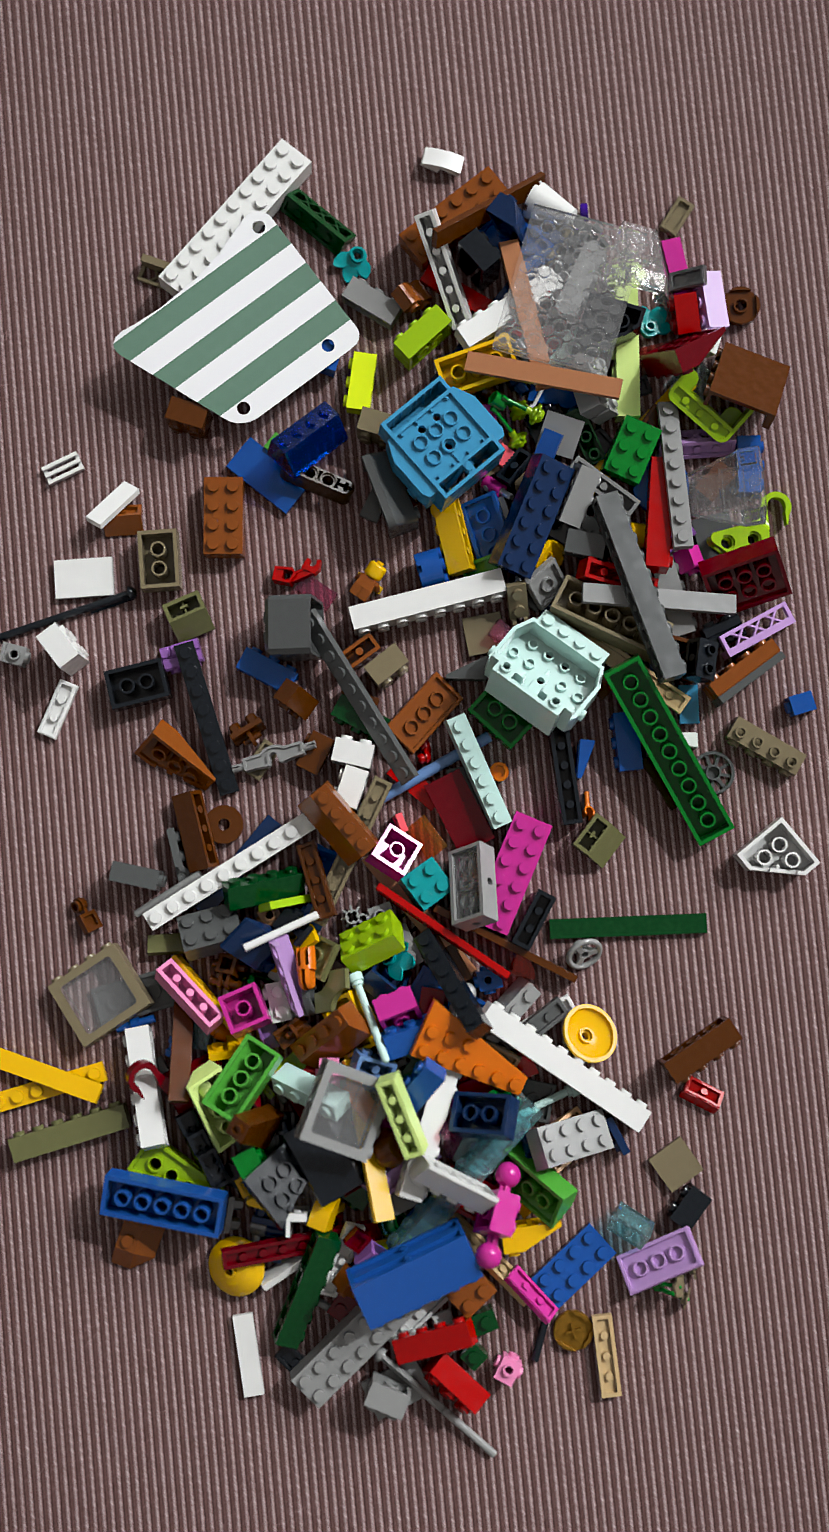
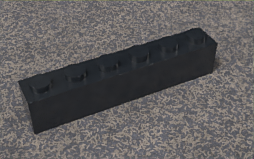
M555 727L548 736L561 826L583 823L570 733L569 730L563 732L558 727Z
M430 928L413 939L467 1034L478 1040L492 1030L493 1027L439 935Z

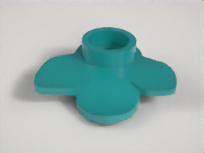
M360 246L352 247L349 252H340L333 262V266L343 269L342 275L346 283H349L353 276L356 278L361 276L367 279L371 272V266L366 260L367 253ZM359 254L361 258L355 259L354 255Z
M641 306L646 308L640 329L641 335L644 338L650 339L657 334L666 335L671 331L670 323L666 322L667 311L664 307H655L650 311L647 307Z
M404 941V951L382 961L388 967L390 977L397 981H402L404 970H410L415 966L414 957L407 952L409 943Z

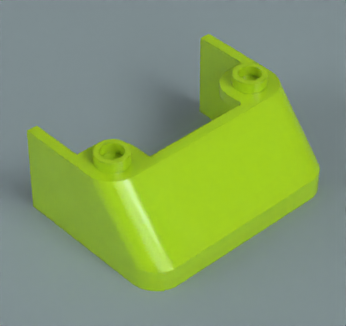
M694 370L686 375L680 374L668 391L669 400L715 441L720 443L728 441L754 412V410L746 408L742 413L735 407H729L720 415L709 404L707 406L704 405V400L692 390L699 380L697 372Z

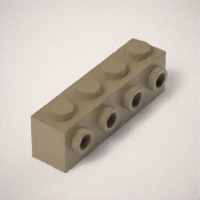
M740 716L734 719L724 736V739L728 740L727 744L734 748L740 747L744 749L746 755L752 758L756 756L762 760L761 763L769 768L772 766L777 768L778 773L787 778L789 776H796L807 756Z

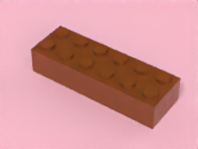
M487 166L434 208H436L440 222L443 224L498 195L500 192L507 190V188L492 169ZM414 222L398 235V243L420 271L423 272L430 265L417 224ZM486 223L480 225L479 227H477V229L481 228ZM471 231L449 242L450 251Z

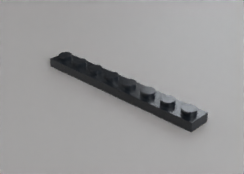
M189 641L176 645L174 649L211 768L216 778L220 796L239 791L194 642Z

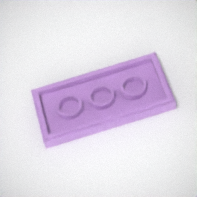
M685 1226L616 1256L630 1296L704 1266L689 1226Z

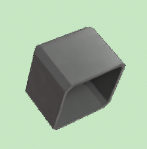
M312 594L269 596L265 600V612L263 614L265 651L282 662L323 660L311 641V609L316 608L324 621L323 602Z

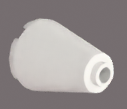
M539 181V186L535 184L526 199L525 204L528 207L527 211L523 210V216L528 220L570 228L572 225L574 226L579 218L577 209L546 183Z

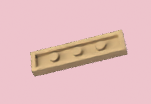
M611 1312L593 1314L591 1319L601 1397L622 1396Z

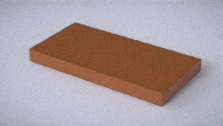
M436 671L389 721L388 726L400 745L413 755L464 698Z

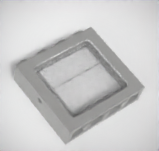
M323 1057L294 1137L367 1163V1160L373 1154V1143L380 1134L381 1121L387 1115L375 1086L379 1078Z

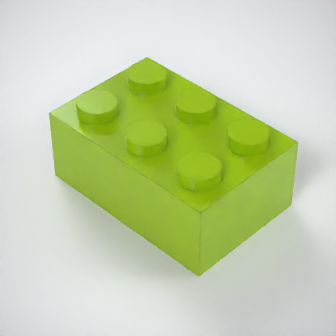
M437 304L432 308L428 307L418 321L416 319L412 321L408 326L409 329L405 333H399L394 339V356L408 371H411L451 334L452 320Z
M391 909L381 912L377 916L339 934L341 961L351 973L362 972L405 950L402 923Z

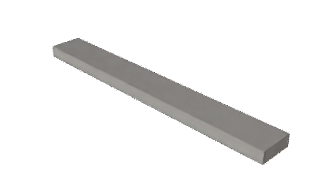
M583 582L582 604L630 607L622 585ZM657 588L660 604L664 606L665 610L721 615L736 614V595Z

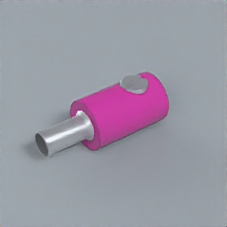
M489 475L483 478L481 487L486 492L495 491L498 498L504 496L510 501L513 500L514 495L507 491L506 485Z

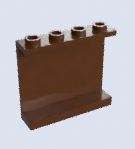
M725 342L723 349L719 348L715 356L716 360L713 363L712 372L707 380L708 384L703 392V396H706L703 404L707 406L711 395H715L764 414L762 427L769 429L777 414L791 366Z

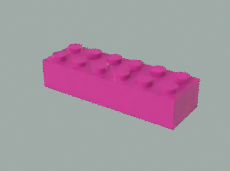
M515 811L512 822H510L495 858L498 922L486 925L485 927L506 936L508 935L553 826Z

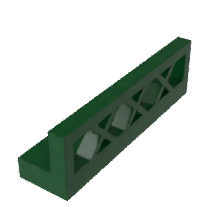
M299 188L286 194L279 210L335 256L343 252L346 244L355 239L356 234Z

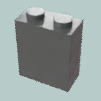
M113 861L108 880L161 891V888L166 885L167 876H165V871Z

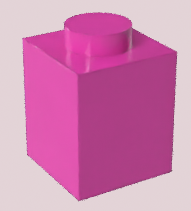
M694 545L693 549H680L672 553L675 562L679 565L680 575L688 574L693 576L700 573L698 562L703 561V557L698 545Z

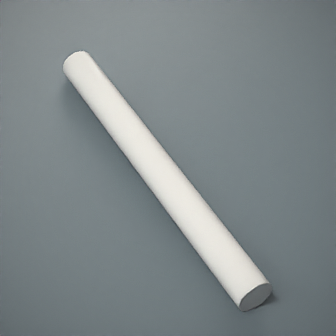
M314 911L243 944V947L247 952L318 919L319 915L317 911Z

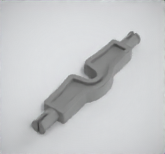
M315 740L308 743L298 741L285 746H268L259 754L243 758V763L232 765V771L234 774L243 770L250 773L256 770L271 768L272 756L274 754L277 755L280 763H287L293 759L305 756L306 751L317 748Z

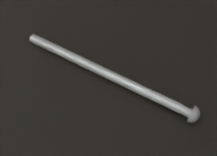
M380 1348L374 1354L376 1362L380 1360L384 1362L394 1373L490 1457L494 1458L497 1451L395 1361L386 1355L387 1349Z

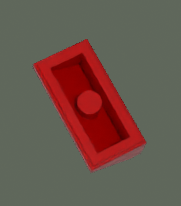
M693 1076L684 1083L679 1097L712 1114L719 1110L724 1096L723 1091Z

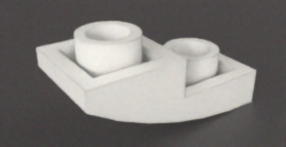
M425 147L421 166L437 173L441 169L458 177L461 173L464 157L446 150Z

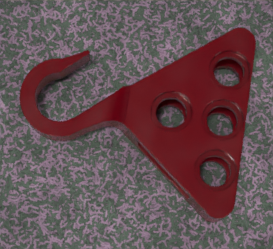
M208 1054L191 1061L190 1077L195 1069L209 1061ZM138 1060L129 1066L125 1076L126 1083L143 1100L145 1098L134 1081L136 1074L142 1069H149L157 1084L168 1097L170 1070L162 1074L148 1060ZM221 1060L213 1061L214 1063L220 1065L222 1068ZM190 1096L188 1104L171 1103L178 1115L189 1108L195 1107ZM198 1114L197 1117L199 1119V1122L201 1123L202 1120Z

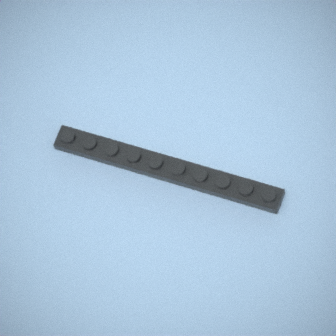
M316 608L311 609V641L400 784L408 783L419 775Z

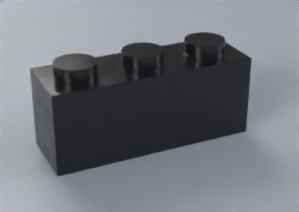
M537 889L511 942L530 951L556 897Z

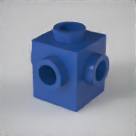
M484 966L479 967V971H476V976L473 977L475 988H479L480 992L484 991L485 995L495 993L497 988L504 987L502 979ZM487 976L491 978V981L489 983L484 982V979Z

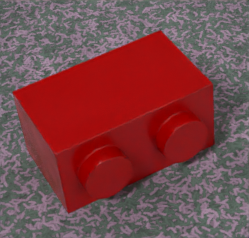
M696 291L669 295L667 307L672 316L670 320L671 331H674L676 335L701 331Z

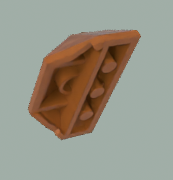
M124 1220L111 1262L131 1269L154 1259L165 1228Z

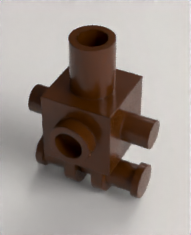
M220 953L218 960L214 959L212 962V966L216 967L215 972L219 974V977L211 975L208 984L211 986L217 985L220 989L225 987L226 990L241 988L242 982L234 981V979L240 980L241 974L247 972L248 966L244 965V962L230 953Z

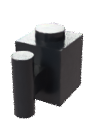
M286 907L272 926L275 929L303 917L304 913L296 907L294 909ZM309 924L306 927L303 925L287 934L291 940L296 938L293 944L300 948L313 931V927Z

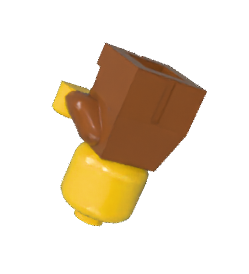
M371 560L364 570L365 573L358 572L355 576L356 581L349 592L364 602H368L374 592L380 594L383 587L379 585L378 581L386 573V568L383 567L384 563L379 560L377 562Z

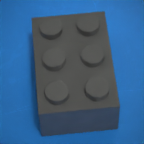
M225 904L176 917L184 953L188 962L226 952L220 947V944L240 924L237 910L229 911Z

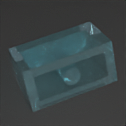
M621 1201L611 1213L606 1229L641 1250L651 1238L655 1222Z

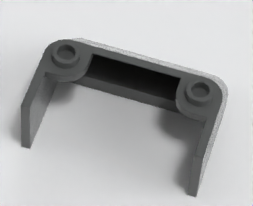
M387 452L368 453L361 456L362 470L367 473L388 527L389 539L417 530L418 518H421L417 507H413L405 485L392 471Z

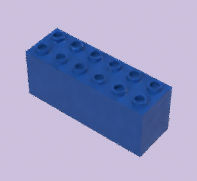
M457 1217L346 1269L351 1289L370 1330L380 1328L393 1319H399L412 1310H418L423 1305L431 1301H437L442 1296L450 1292H456L461 1287L469 1283H475L484 1277Z

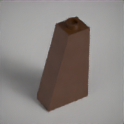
M267 1104L235 1114L226 1133L240 1144L267 1149L285 1115L271 1104Z

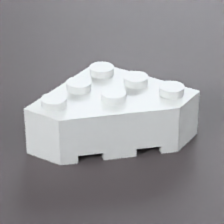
M783 817L776 818L733 854V857L747 871L803 876L820 864V861Z

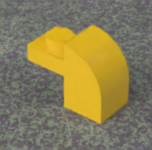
M226 1035L227 1043L215 1042L207 1045L209 1060L228 1059L229 1061L240 1043L234 1036Z
M337 1198L326 1206L321 1207L316 1199L307 1226L324 1233L332 1230L336 1215L344 1211L346 1203L340 1202L341 1199Z

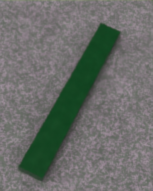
M706 913L549 919L550 939L707 933Z

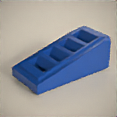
M580 739L577 742L575 764L577 780L581 779L584 774L595 740Z

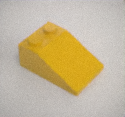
M538 1217L515 1220L516 1229L512 1236L501 1238L504 1255L508 1254L509 1257L519 1256L520 1252H525L562 1227L561 1220L552 1229Z

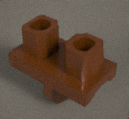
M250 713L245 717L248 724L241 728L238 722L229 726L231 733L229 736L237 747L243 743L245 746L253 743L255 747L258 746L256 740L262 737L260 733L267 729L260 717Z
M304 1015L301 1017L296 1016L272 1034L282 1050H284L312 1029Z

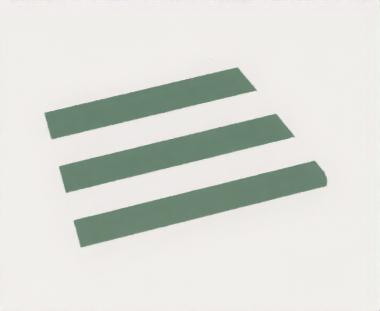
M255 211L244 217L220 253L196 279L161 308L120 332L115 337L113 345L119 355L222 418L234 423H246L259 418L353 348L359 340V330L271 216L265 212ZM262 221L265 224L264 232L255 233L252 229L253 223ZM326 339L334 342L335 347L330 352L322 349L321 344ZM240 402H247L250 406V411L245 415L237 411V405Z

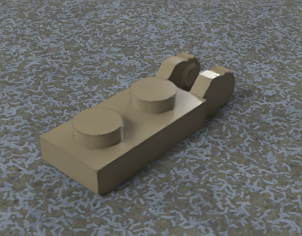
M525 580L505 584L511 628L517 625V618L522 617V622L528 620L529 609Z

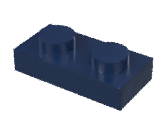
M610 1114L606 1115L605 1119L609 1132L614 1138L612 1142L616 1152L620 1151L623 1156L630 1153L613 1117Z

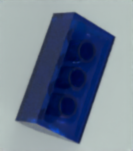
M324 401L270 441L267 454L295 480L347 441L348 436L339 414Z

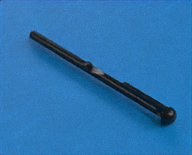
M128 586L127 591L0 633V641L89 611L93 614L133 601L137 597V591L135 588Z

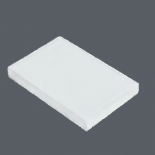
M112 557L54 560L55 597L57 600L115 595Z

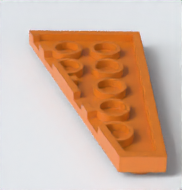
M433 998L411 1048L410 1055L421 1060L429 1057L443 1068L520 1096L528 1077L486 1043L485 1040L482 1038L476 1040L467 1034L461 1021Z

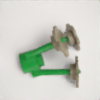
M696 1269L689 1272L690 1275H694V1280L697 1279ZM683 1275L677 1277L673 1283L664 1282L652 1287L654 1291L681 1299L680 1303L684 1304L683 1310H685L687 1301L690 1300L691 1288L689 1287L688 1292L683 1291L685 1288ZM665 1287L672 1288V1291L665 1289Z

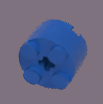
M439 547L413 555L422 588L449 581L445 570V562Z

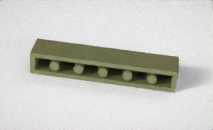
M120 1100L109 1103L108 1108L101 1110V1106L90 1109V1113L83 1116L82 1112L71 1115L70 1120L63 1121L60 1118L51 1121V1125L47 1127L41 1124L32 1127V1131L25 1133L24 1130L13 1133V1137L8 1139V1144L14 1163L130 1128L133 1124L127 1103H120Z

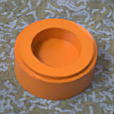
M496 762L490 767V772L494 781L502 782L508 777L509 769L506 764Z

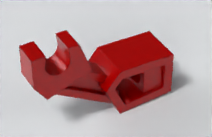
M307 558L301 567L302 569L297 571L293 567L275 566L272 581L275 584L293 587L299 581L313 575L316 577L321 571L322 561L317 559L316 565L310 566L312 561L310 558ZM286 574H291L289 579H285Z

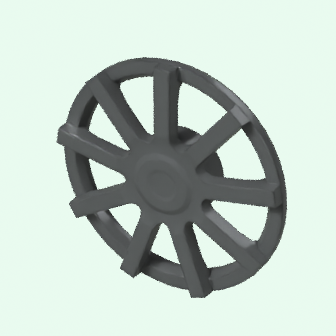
M708 751L699 755L696 758L698 761L705 756L708 766L705 767L702 764L700 766L708 780L711 781L714 791L715 781L723 788L715 791V793L725 792L732 785L735 777V769L731 760L723 753L717 751ZM708 755H717L713 765L711 764ZM720 757L726 759L728 763L720 767L717 766ZM730 765L731 774L721 772L722 769ZM721 776L731 778L727 786L720 780Z

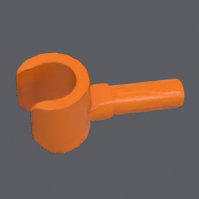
M585 791L584 809L581 811L582 819L587 814L588 820H590L595 814V810L590 806L589 792Z

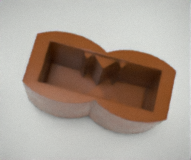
M418 279L410 283L404 282L398 285L391 293L404 313L411 312L412 314L417 310L424 311L431 305L430 301L433 299Z

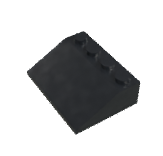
M317 1113L312 1127L313 1133L359 1149L356 1132L345 1113L336 1122L329 1118H324L321 1114ZM298 1125L282 1135L321 1207L326 1206L365 1182L361 1161L294 1137Z

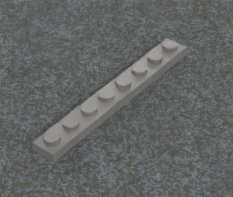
M671 401L658 402L657 414L659 429L662 430L660 440L673 550L693 549L694 542L678 407Z

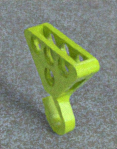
M781 492L768 493L759 503V515L756 522L714 532L707 538V545L719 554H723L749 545L748 537L753 538L754 542L769 538L768 501L774 499L782 504L785 527L789 523V515L792 509L790 499ZM722 540H725V541L728 542V544H729V548H728V549H726V548H724V547L722 546V544H721V541H722Z

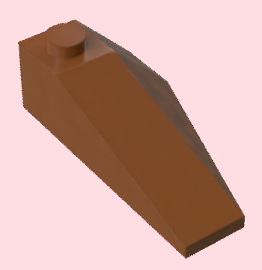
M163 719L153 728L134 752L150 766L155 768L159 766L166 769V773L170 775L174 773L181 776L185 782L204 791L216 780L180 733Z

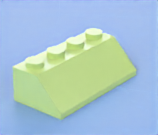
M209 1060L193 1071L186 1089L219 1154L235 1143L236 1140L226 1133L230 1122L202 1103V1100L222 1072L220 1065Z

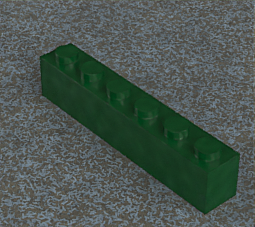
M316 1229L313 1230L272 1332L275 1345L298 1350L300 1342H303L306 1327L312 1321L313 1310L319 1304L321 1290L325 1288L328 1273L333 1269L336 1253H339L341 1249V1241L337 1232L328 1231L324 1233Z

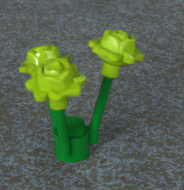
M498 391L493 392L488 399V404L491 405L490 411L497 416L511 437L508 447L511 449L515 448L516 450L520 447L522 448L527 443L526 436L528 433L524 431L517 433L514 429H511L498 410L503 411L508 406L511 410L510 417H512V421H520L528 414L529 423L533 425L534 423L541 422L544 418L545 411L542 409L541 403L532 408L528 406L526 400H518L516 402Z

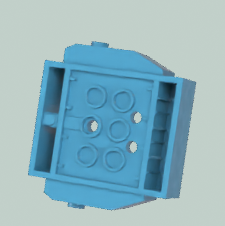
M438 376L383 421L378 435L386 443L385 449L392 471L408 488L407 492L414 499L417 498L426 509L434 504L440 512L500 463L505 452V448L501 445L504 438L502 426L475 396L454 386L450 387L441 376ZM438 416L440 420L435 421L433 417ZM423 428L425 432L420 433L418 429ZM450 444L452 449H447L445 445ZM466 473L468 476L456 485L457 479Z

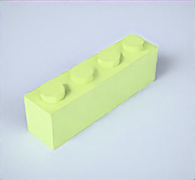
M399 1070L380 1076L375 1086L404 1159L408 1160L424 1155L428 1143Z

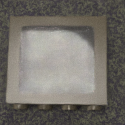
M106 943L100 948L101 951L99 953L88 955L84 958V963L70 967L68 969L69 973L63 977L62 975L57 976L51 981L52 984L47 987L84 1048L91 1047L155 1004L118 943Z

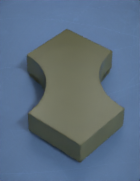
M348 968L331 970L329 972L325 987L320 992L314 994L315 1014L330 1013L336 1010L339 997L344 991L350 989Z

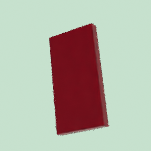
M459 768L424 786L457 849L477 841L486 843L495 838Z

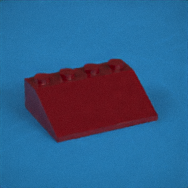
M725 326L687 333L640 355L648 377L656 376V379L672 375H686L693 372V368L700 365L726 331Z
M774 536L698 562L708 593L736 595V613L792 594ZM716 614L717 619L724 616L721 614Z

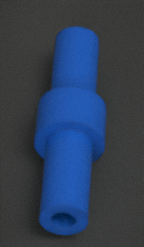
M155 1015L132 1018L117 1028L116 1031L119 1033L125 1031L124 1029L156 1022Z

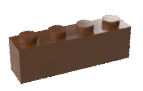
M193 790L172 796L173 809L175 810L177 826L180 831L189 872L193 873L219 866L202 790Z

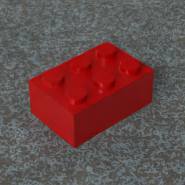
M447 1353L433 1356L421 1370L425 1375L423 1378L430 1385L437 1386L440 1389L438 1392L445 1399L448 1400L449 1398L455 1403L453 1405L455 1409L462 1414L464 1412L467 1415H476L490 1397V1394Z

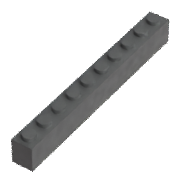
M617 490L596 496L591 506L658 683L660 685L679 679L687 673L686 663L681 659L679 645L672 635V626L667 622L665 608L660 604L658 590L651 580V571L644 562L645 556L638 546V537L632 530L630 516L625 512L624 500L619 496Z

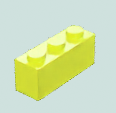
M354 351L353 358L350 357L348 369H351V376H347L346 388H349L348 395L344 394L343 406H346L347 413L360 415L363 406L371 408L377 354Z

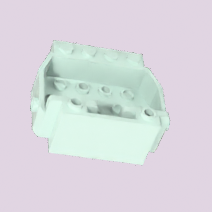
M546 609L538 619L533 617L513 626L497 647L495 645L491 647L487 654L489 657L484 671V675L489 678L485 691L547 736L550 735L555 727L565 732L571 730L578 720L582 721L587 714L586 710L595 700L601 688L604 665L610 654Z

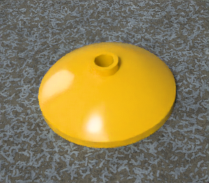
M590 1004L578 1005L567 1013L563 1021L562 1030L564 1041L572 1054L588 1063H599L609 1058L617 1044L616 1028L609 1015L601 1008Z
M239 1236L226 1237L215 1244L210 1252L208 1261L209 1272L214 1283L223 1292L237 1297L253 1293L261 1285L265 1274L264 1263L231 1269L233 1274L229 1270H223L221 1248L251 1242Z

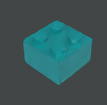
M430 857L398 882L414 906L422 912L428 910L450 893V880L433 857Z

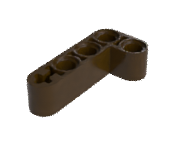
M300 442L292 443L280 471L281 478L286 482L338 504L345 505L349 503L355 489L354 484L345 478L305 462L306 446Z

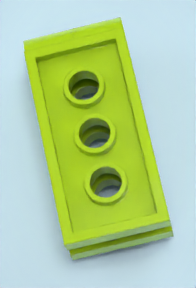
M171 1144L147 1151L141 1149L127 1168L131 1172L210 1187L198 1164ZM153 1158L159 1159L161 1166H155ZM169 1170H174L177 1173V1178L170 1177Z

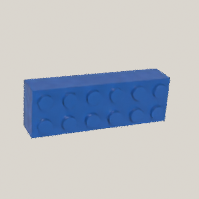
M111 1168L104 1178L99 1215L218 1239L224 1228L229 1191Z

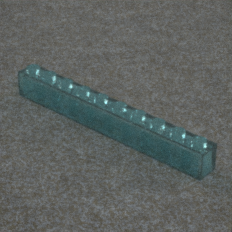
M521 1092L519 1096H515L520 1101L514 1141L479 1139L472 1143L469 1151L457 1160L453 1168L482 1183L540 1119L543 1112ZM429 1191L425 1200L416 1205L415 1211L402 1221L401 1226L396 1232H392L386 1242L388 1249L447 1222L462 1204H452L446 1200V1196L442 1194L436 1196Z

